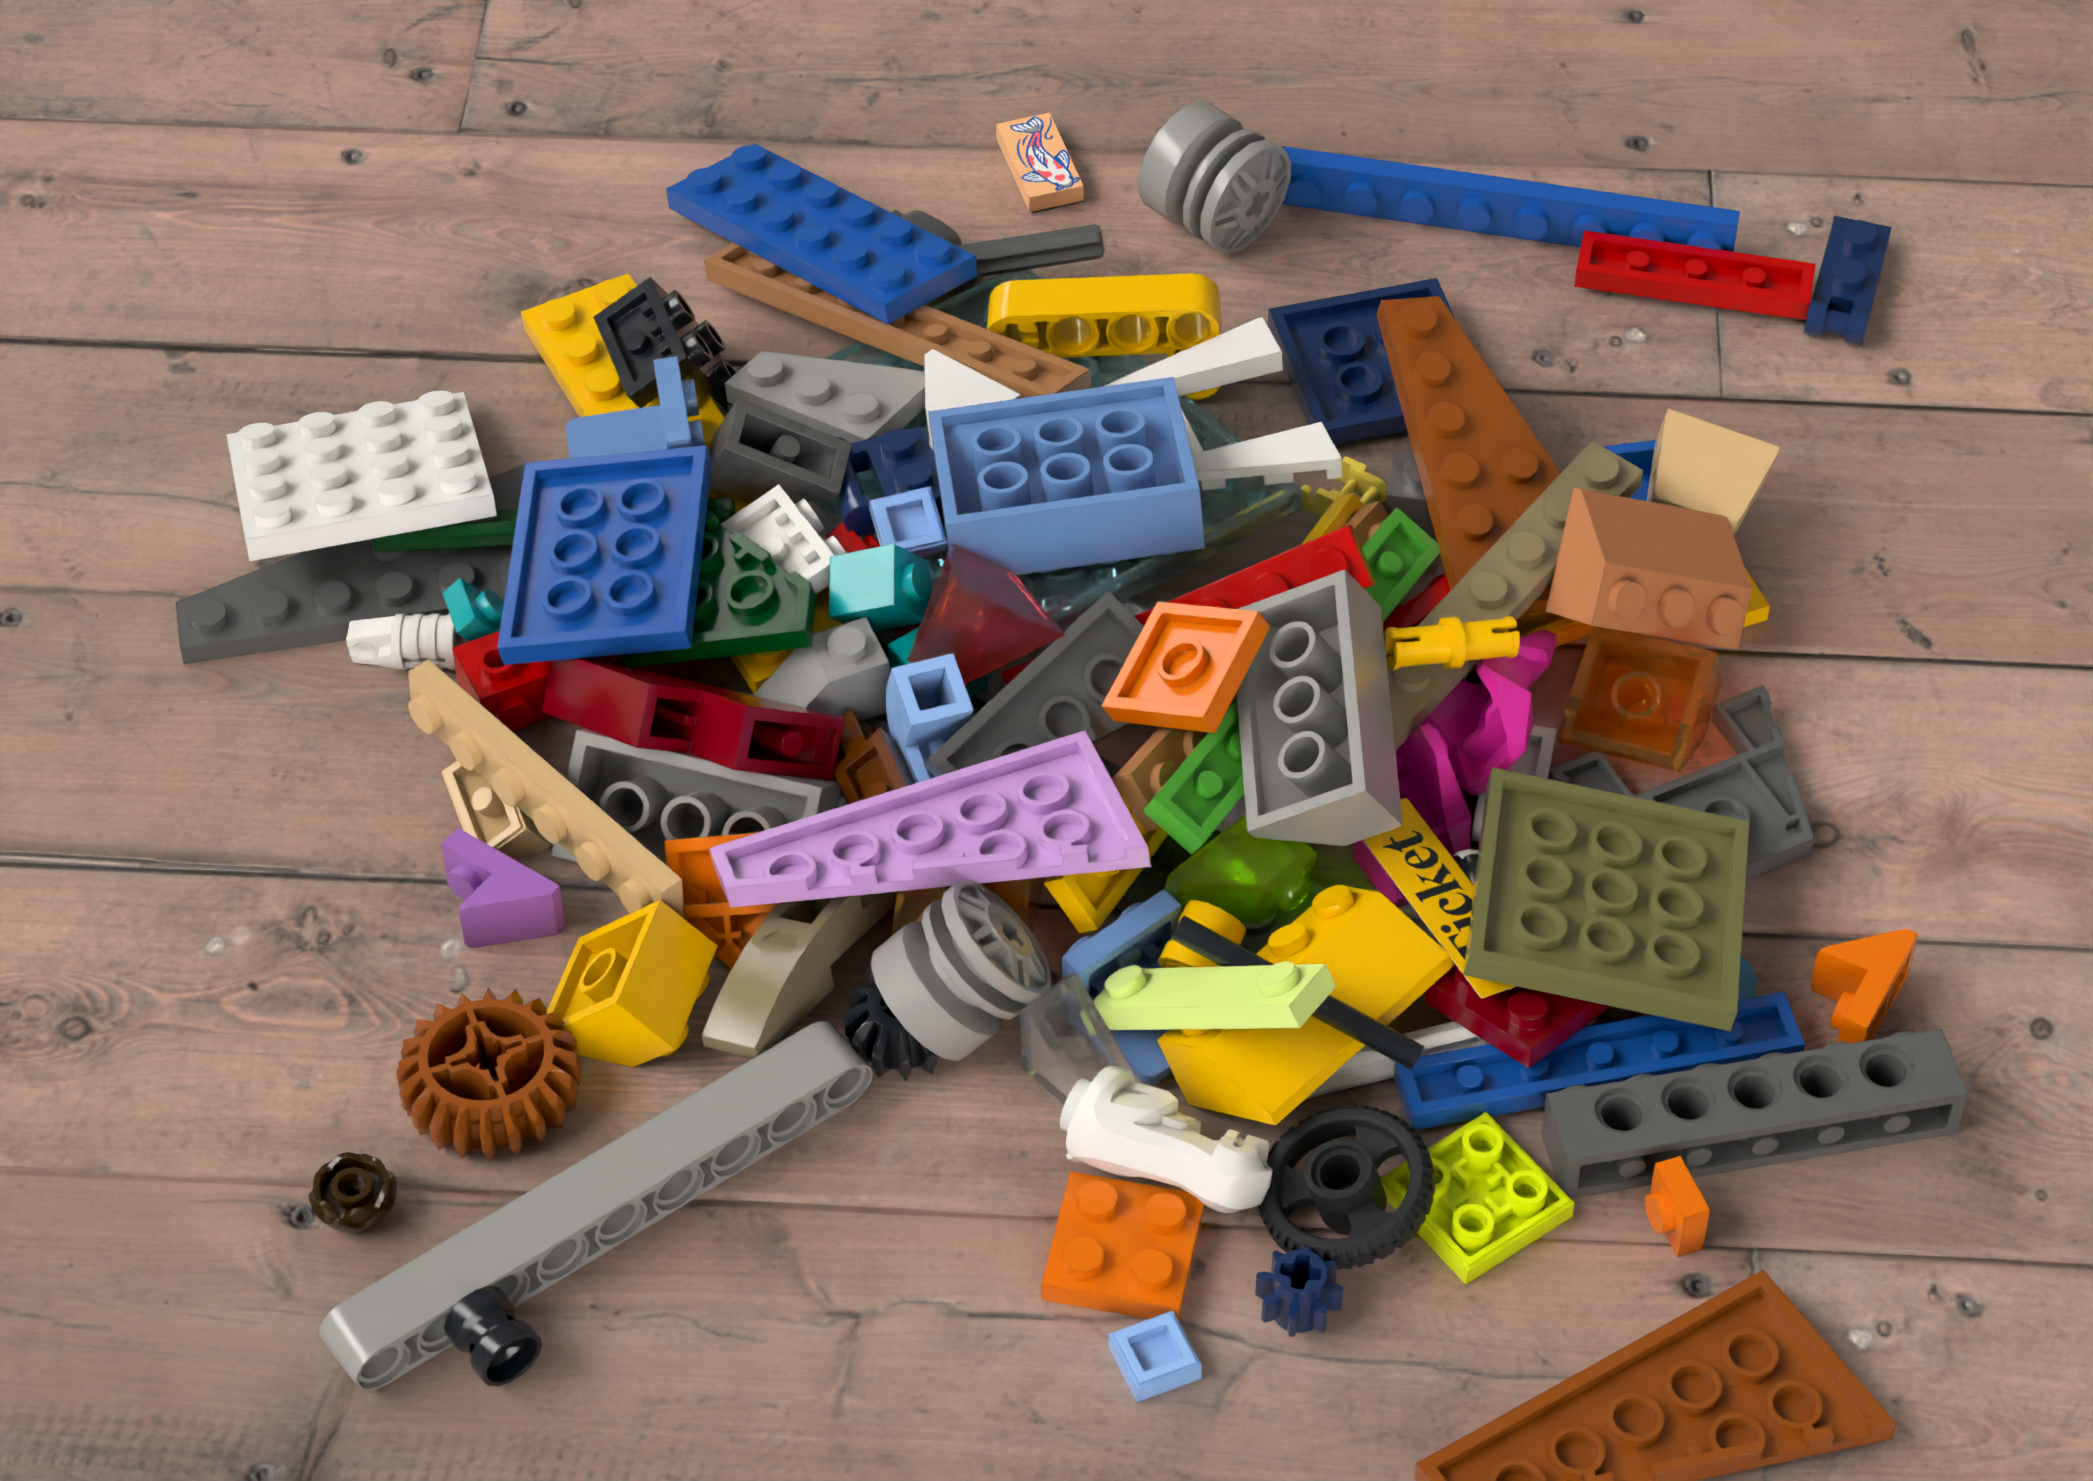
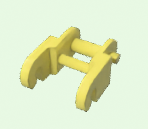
M1345 456L1342 459V477L1335 479L1346 484L1340 492L1334 489L1327 491L1319 488L1312 498L1310 496L1312 492L1311 487L1304 484L1298 490L1297 498L1305 509L1323 516L1336 497L1349 494L1352 491L1362 495L1360 501L1363 505L1375 501L1385 502L1388 485L1379 477L1367 473V465Z

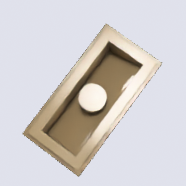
M455 761L441 771L463 831L512 859L535 854L552 846V843L540 834L534 821L516 805L513 807L506 805L498 797L492 784L475 769L468 770L458 761Z

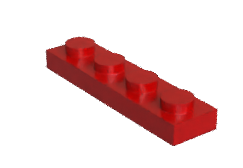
M1584 231L1574 287L1806 320L1810 306L1816 263Z

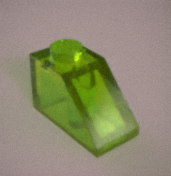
M1245 814L1168 875L1165 890L1182 905V911L1189 900H1198L1221 908L1240 922L1261 924L1280 908L1285 913L1290 912L1306 898L1313 886L1309 878L1318 853L1306 842L1253 837L1247 832Z

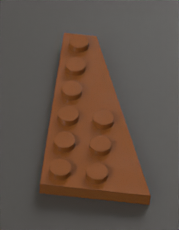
M1439 296L1381 300L1376 315L1451 591L1561 472ZM1551 584L1522 615L1549 613L1546 612Z
M1761 1270L1417 1462L1415 1480L1697 1481L1893 1439L1897 1423L1764 1270Z

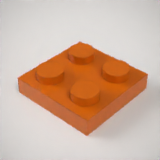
M1157 602L1105 698L1102 707L1113 721L1216 733L1263 643L1270 625L1259 611Z
M1070 1171L1041 1283V1300L1146 1319L1174 1311L1178 1321H1180L1205 1213V1205L1187 1191Z

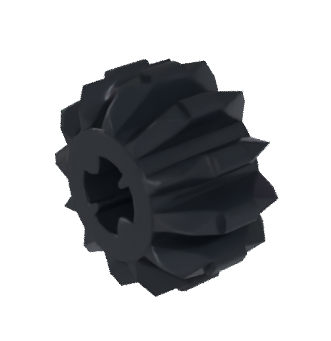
M871 971L867 981V988H853L852 996L849 999V1010H847V1016L844 1017L845 1036L849 1037V1043H852V1047L867 1063L872 1062V1068L875 1070L878 1078L889 1070L896 1069L906 1082L912 1068L916 1067L933 1074L934 1068L937 1065V1058L941 1057L925 1048L902 1026L883 999L875 983L873 972Z

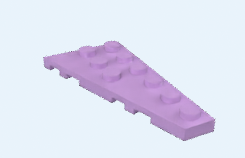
M1085 730L709 848L715 872L730 908L948 887L964 879L979 884L1151 867L1148 846Z

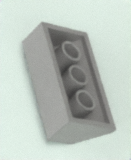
M1342 570L1239 608L1240 610L1259 611L1270 625L1263 643L1237 690L1247 832L1255 838L1346 846L1402 827L1381 606L1346 570Z
M586 728L576 730L567 774L569 782L665 865V840L762 832L837 808L841 791L838 782L833 780L732 770L689 753L636 748ZM558 842L553 844L551 856L577 862L576 858Z

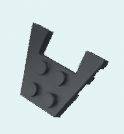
M1763 685L1714 704L1711 721L1737 753L1736 756L1653 789L1633 795L1600 750L1549 769L1548 779L1749 821L1746 881L1809 856L1812 852L1813 832L1795 775H1790L1783 754L1785 746L1780 728L1774 725L1770 712L1772 702L1768 691Z

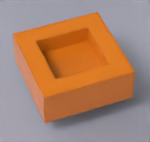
M1681 1156L1655 1163L1650 1194L1645 1196V1209L1652 1228L1659 1235L1665 1233L1677 1257L1702 1250L1710 1214L1706 1201Z

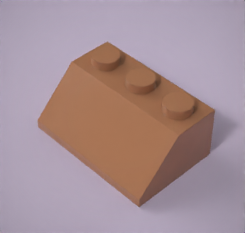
M1573 488L1546 612L1591 626L1738 650L1752 587L1726 516Z

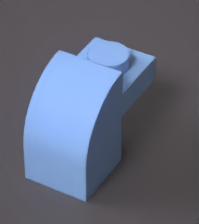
M953 653L894 667L890 672L886 687V713L891 738L896 741L915 783L935 777L924 764L932 754L971 719L974 711Z

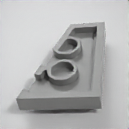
M761 351L725 382L727 401L731 404L740 399L833 437L843 438L849 443L882 436L894 429H902L925 408V371Z

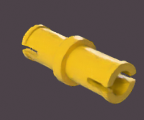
M1453 616L1441 618L1438 625L1406 628L1389 627L1384 632L1386 655L1394 653V656L1387 657V665L1389 669L1395 670L1400 667L1442 663L1444 668L1454 669L1461 668L1464 662L1469 660L1500 657L1515 658L1519 652L1520 635L1519 631L1508 632V629L1516 628V620L1512 616H1504L1500 619L1461 622L1458 617Z

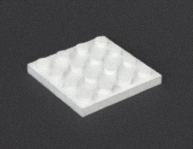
M432 391L422 395L415 401L398 404L377 401L368 403L354 412L337 415L328 412H315L303 416L298 422L276 426L269 423H254L243 427L237 433L226 434L249 561L497 516L492 487L464 392L452 394L448 391Z

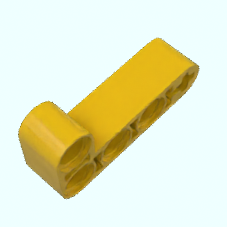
M1194 273L1013 280L1001 283L991 292L987 329L1060 358L1167 354L1168 358L1222 334L1220 292L1212 279L1202 274ZM1221 386L1183 395L1182 397L1194 400L1208 398L1215 394Z

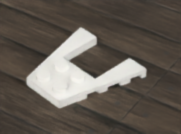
M1261 317L1104 386L1174 377L1179 397L1282 371V351L1265 320ZM1182 411L1198 483L1202 490L1225 489L1226 479L1263 476L1264 484L1270 485L1293 483V473L1325 470L1327 479L1342 477V458L1322 422L1203 451Z

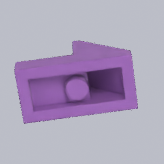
M457 828L441 844L447 883L452 891L464 900L459 908V916L464 944L467 947L476 948L558 935L566 927L560 885L460 828Z

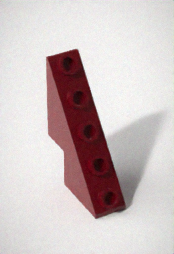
M590 657L554 660L551 662L542 708L543 713L636 748L689 753L737 771L832 780L845 720V717Z

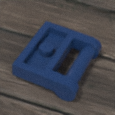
M922 426L910 429H894L882 436L851 443L839 493L843 504L840 515L848 532L853 530L857 536L876 533L869 510L870 500L873 499L865 496L856 473L868 470L871 471L881 497L931 486L939 516H943L935 456L932 448L929 446V441ZM836 437V438H838V439H841V440H844V441L848 442L847 440H845V439H843V438Z

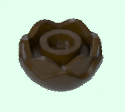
M345 1152L338 1154L330 1162L325 1163L319 1168L314 1176L313 1189L308 1196L314 1213L324 1224L340 1232L357 1233L375 1227L388 1215L396 1199L397 1184L394 1174L386 1170L382 1161L377 1157L368 1154ZM351 1193H358L357 1195L349 1196Z

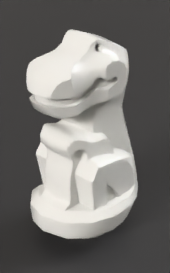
M1109 1066L1103 1068L1092 1082L1081 1078L1072 1088L1064 1104L1060 1117V1128L1067 1131L1066 1148L1068 1153L1066 1156L1068 1160L1074 1162L1082 1161L1115 1175L1143 1177L1180 1187L1197 1197L1204 1205L1223 1213H1235L1239 1210L1259 1206L1270 1187L1273 1170L1267 1165L1269 1143L1267 1140L1247 1135L1246 1139H1244L1240 1132L1231 1129L1220 1140H1212L1201 1135L1202 1122L1179 1113L1176 1097L1169 1091L1136 1082L1130 1070Z

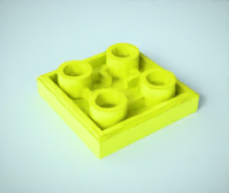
M1487 1112L1427 1148L1435 1171V1194L1433 1195L1434 1200L1428 1215H1425L1426 1220L1421 1225L1417 1234L1465 1285L1573 1217L1575 1203ZM1407 1161L1380 1178L1386 1193L1387 1202L1395 1210L1404 1199L1409 1185Z

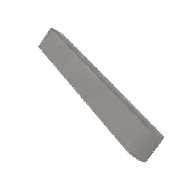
M827 1021L813 1023L346 1299L332 1309L324 1318L319 1328V1337L360 1390L372 1391L386 1386L454 1345L445 1334L444 1324L452 1308L466 1295L486 1286H497L514 1304V1308L850 1106L867 1090L872 1081L873 1071L870 1065L832 1023Z

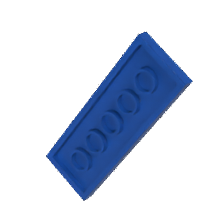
M755 143L736 149L731 156L707 168L692 171L686 179L666 188L669 209L886 324L894 322L978 276L976 256Z

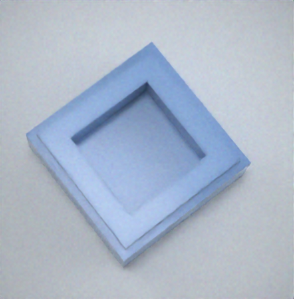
M931 486L870 500L869 510L880 546L896 544L919 557L946 551L947 540Z
M1174 1311L1108 1334V1348L1136 1403L1202 1378V1365Z

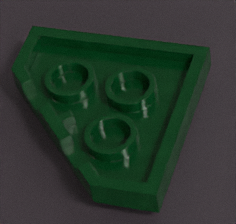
M707 509L691 648L622 654L621 656L626 666L641 667L812 647L817 597L810 581L796 571H793L791 574L774 563L769 552L741 532L734 534L719 524L716 515Z

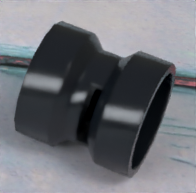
M486 1286L466 1295L452 1308L444 1324L447 1337L458 1350L472 1355V1368L488 1386H501L521 1376L533 1365L542 1348L539 1335L525 1320H519L514 1317V1304L497 1286Z

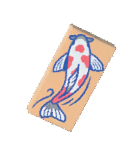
M1050 113L996 124L997 142L1029 212L1084 201V185Z

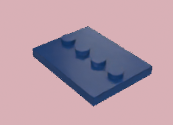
M707 445L525 463L497 646L504 665L691 648L712 468Z

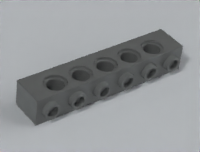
M1942 1029L1917 1033L1902 1031L1887 1038L1857 1043L1835 1042L1824 1048L1790 1054L1774 1052L1763 1055L1758 1059L1723 1065L1707 1063L1697 1066L1692 1070L1656 1076L1640 1074L1626 1081L1595 1086L1573 1085L1559 1092L1546 1094L1541 1135L1558 1186L1569 1198H1576L1651 1185L1655 1163L1681 1156L1692 1178L1958 1134L1968 1093Z

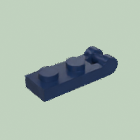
M1834 216L1813 298L1810 302L1804 334L1822 337L1823 332L1845 336L1846 343L1863 345L1892 227Z

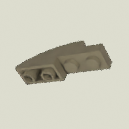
M903 891L778 903L758 927L730 971L701 1035L704 1047L747 1058H755L770 1049L835 988L830 965L839 959L845 951L904 898Z

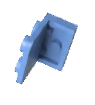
M678 357L653 360L660 405L579 417L568 421L565 425L569 458L704 446L701 420L688 422V417L699 415L694 379L681 381Z
M1165 889L1144 903L1137 902L1132 904L1122 912L1115 922L1092 937L1086 936L1079 939L1062 956V1006L1125 1067L1132 1071L1141 1082L1146 1084H1155L1172 1073L1157 1042V1039L1168 1030H1096L1086 1008L1105 988L1104 984L1107 978L1119 969L1132 965H1137L1141 968H1162L1158 963V959L1166 943L1172 940V935L1179 924L1178 919L1182 913V905Z

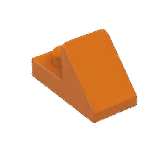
M1905 928L1830 945L1818 951L1811 989L1818 994L1838 1001L1830 1022L1831 1028L1839 1030L1837 1042L1857 1043L1874 1040L1909 975L1918 933Z

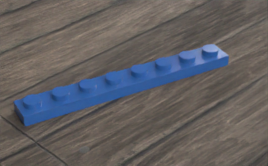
M1282 146L1287 151L1291 160V179L1282 205L1581 247L1584 231L1732 252H1734L1740 215V211Z

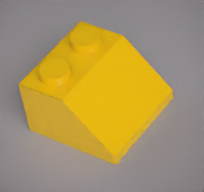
M658 900L578 938L547 1009V1014L560 1013L561 1019L565 1022L563 1030L571 1031L572 1036L577 1041L579 1056L632 1068L660 1056L667 1057L682 1045L688 1035L689 1026L686 1024L696 999L700 997L709 983L710 974L707 971L718 946L662 900Z

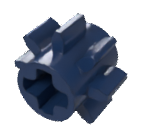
M1304 1246L1303 1249L1292 1250L1285 1254L1277 1250L1272 1253V1273L1264 1271L1257 1272L1255 1295L1263 1299L1262 1321L1265 1323L1275 1320L1281 1328L1288 1331L1290 1337H1294L1296 1333L1308 1332L1314 1328L1324 1332L1327 1324V1310L1337 1311L1342 1309L1344 1287L1335 1284L1337 1270L1335 1260L1324 1263L1317 1254L1311 1252L1310 1246Z

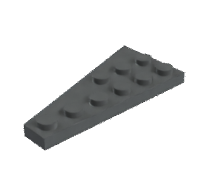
M525 464L489 478L496 509L518 508ZM371 539L301 552L177 601V623L183 664L345 641L349 623L354 620L395 616V614L448 615L449 610L443 592L459 578H462L482 592L485 589L492 590L504 601L512 546L377 552L372 546Z

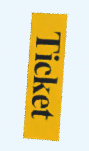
M1407 798L1401 799L1403 826L1366 838L1363 841L1462 974H1464L1474 885ZM1465 976L1481 999L1517 987Z

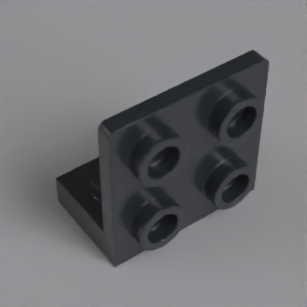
M649 277L593 317L628 398L639 408H643L659 396L653 360L675 356L678 357L681 380L690 375L727 412L734 405L727 401L725 382L736 374V371L726 360L721 358L720 353L726 349L722 338L707 320L700 324L695 321L692 309L676 290L668 294Z

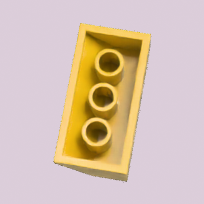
M1335 885L1317 894L1312 901L1311 907L1291 924L1273 932L1268 939V944L1256 953V955L1273 964L1285 961L1292 962L1294 965L1326 964L1336 984V988L1330 995L1386 1026L1454 966L1448 953L1382 893L1348 887L1346 885ZM1310 1016L1300 1028L1174 1029L1166 1031L1157 1039L1188 1105L1275 1126L1365 1046L1313 1016Z

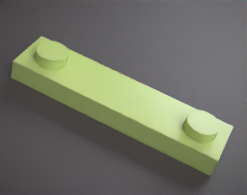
M1285 961L1274 965L1179 968H1141L1140 966L1132 965L1119 969L1110 975L1105 981V988L1087 1006L1086 1011L1096 1030L1300 1028L1336 988V984L1326 964L1294 965L1292 962Z

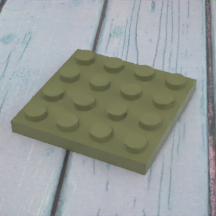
M1492 767L1486 787L1463 975L1731 1031L1738 1008L1749 821Z

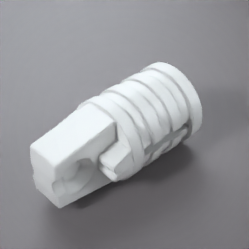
M450 613L448 615L395 614V616L354 620L349 623L346 638L353 663L379 665L395 668L396 670L415 668L427 659L440 670L443 668L455 670L452 647L465 643V639L456 633Z

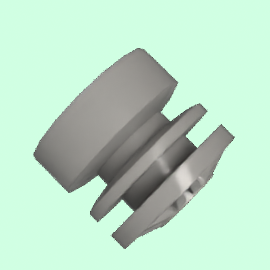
M1199 101L1186 105L1172 115L1154 137L1144 156L1139 172L1138 193L1144 205L1175 224L1185 225L1189 234L1204 240L1214 250L1228 255L1243 250L1255 241L1272 222L1284 201L1290 183L1291 160L1285 149L1267 141L1264 136L1257 132L1244 129L1241 122L1214 105Z
M967 879L955 883L943 894V899L933 902L926 907L922 923L914 921L905 925L873 951L871 960L875 983L887 1006L902 1026L925 1048L941 1058L956 1062L970 1055L999 1031L1001 1018L1010 1020L1018 1016L1026 1009V1004L1038 1000L1048 992L1052 979L1046 956L1035 936L1019 915L997 894L982 884H977Z

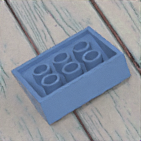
M1174 377L928 411L954 584L973 581L986 582L995 578L1036 572L1049 573L1058 569L1099 563L1112 564L1120 560L1155 555H1175L1183 551L1205 548L1200 488Z

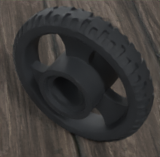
M1351 1105L1347 1107L1339 1106L1338 1110L1332 1107L1326 1111H1319L1317 1116L1313 1117L1311 1114L1307 1116L1308 1118L1297 1122V1127L1291 1126L1286 1133L1280 1136L1281 1141H1276L1272 1149L1269 1150L1267 1165L1273 1170L1271 1182L1263 1202L1258 1206L1268 1233L1282 1250L1289 1252L1303 1249L1304 1246H1310L1311 1252L1317 1254L1324 1263L1335 1260L1337 1270L1343 1268L1352 1269L1353 1265H1357L1359 1268L1366 1264L1375 1263L1374 1260L1377 1258L1380 1260L1385 1259V1257L1395 1253V1248L1401 1249L1407 1241L1413 1238L1412 1233L1419 1231L1421 1225L1426 1220L1425 1215H1428L1434 1200L1436 1179L1430 1153L1420 1135L1411 1125L1388 1111H1380L1379 1108L1363 1105L1360 1108L1357 1105ZM1345 1136H1356V1141L1350 1140V1139H1336V1138L1345 1137ZM1316 1148L1306 1162L1304 1173L1293 1169L1308 1152ZM1402 1154L1409 1167V1185L1399 1207L1394 1213L1385 1212L1387 1197L1377 1169L1388 1158ZM1354 1183L1352 1186L1346 1189L1338 1190L1340 1187L1346 1184ZM1305 1205H1316L1323 1222L1331 1230L1341 1234H1350L1349 1238L1341 1239L1313 1236L1297 1228L1287 1216L1297 1208Z

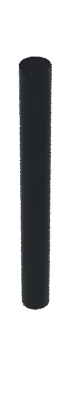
M1185 915L1180 920L1171 938L1219 966L1274 965ZM1330 994L1311 1015L1411 1071L1425 1047Z

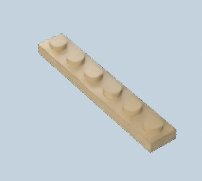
M429 659L408 671L411 701L408 703V709L412 719L423 732L427 734L434 733L450 747L454 757L464 768L468 770L475 769L489 781L498 797L506 805L511 807L516 805L530 817L540 834L547 841L553 844L558 842L576 858L580 868L590 879L594 881L601 880L619 896L629 913L662 900L683 917L682 879Z

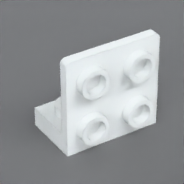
M777 485L721 523L722 526L732 533L741 532L771 554L774 563L791 574L793 571H796L810 581L815 594L829 585L830 557L846 554V551L834 536L827 539L824 534L822 536L818 535L825 528L808 502L803 498L794 504L780 485Z

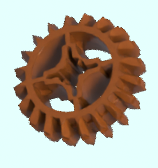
M488 987L483 1000L471 1001L461 992L457 1002L458 1006L453 1009L436 1003L435 1012L433 1013L434 1021L416 1019L414 1037L403 1040L402 1060L398 1062L399 1068H397L396 1075L399 1088L402 1089L399 1091L402 1107L406 1110L407 1116H411L413 1126L418 1130L419 1135L430 1134L431 1140L435 1143L438 1150L454 1143L456 1151L464 1159L474 1148H482L483 1153L491 1161L496 1148L508 1146L518 1156L522 1147L521 1141L529 1138L543 1145L547 1134L546 1126L563 1128L564 1119L566 1118L565 1109L576 1107L578 1097L577 1086L580 1085L579 1079L582 1078L580 1059L577 1058V1041L572 1036L571 1031L563 1030L565 1022L561 1019L559 1012L547 1014V1008L543 1005L540 998L524 1005L523 999L516 989L506 999H496V996ZM482 1066H486L487 1070H482ZM492 1077H497V1082H494Z

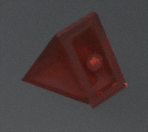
M953 544L947 553L907 661L915 663L953 653L964 685L1066 634L1010 569Z

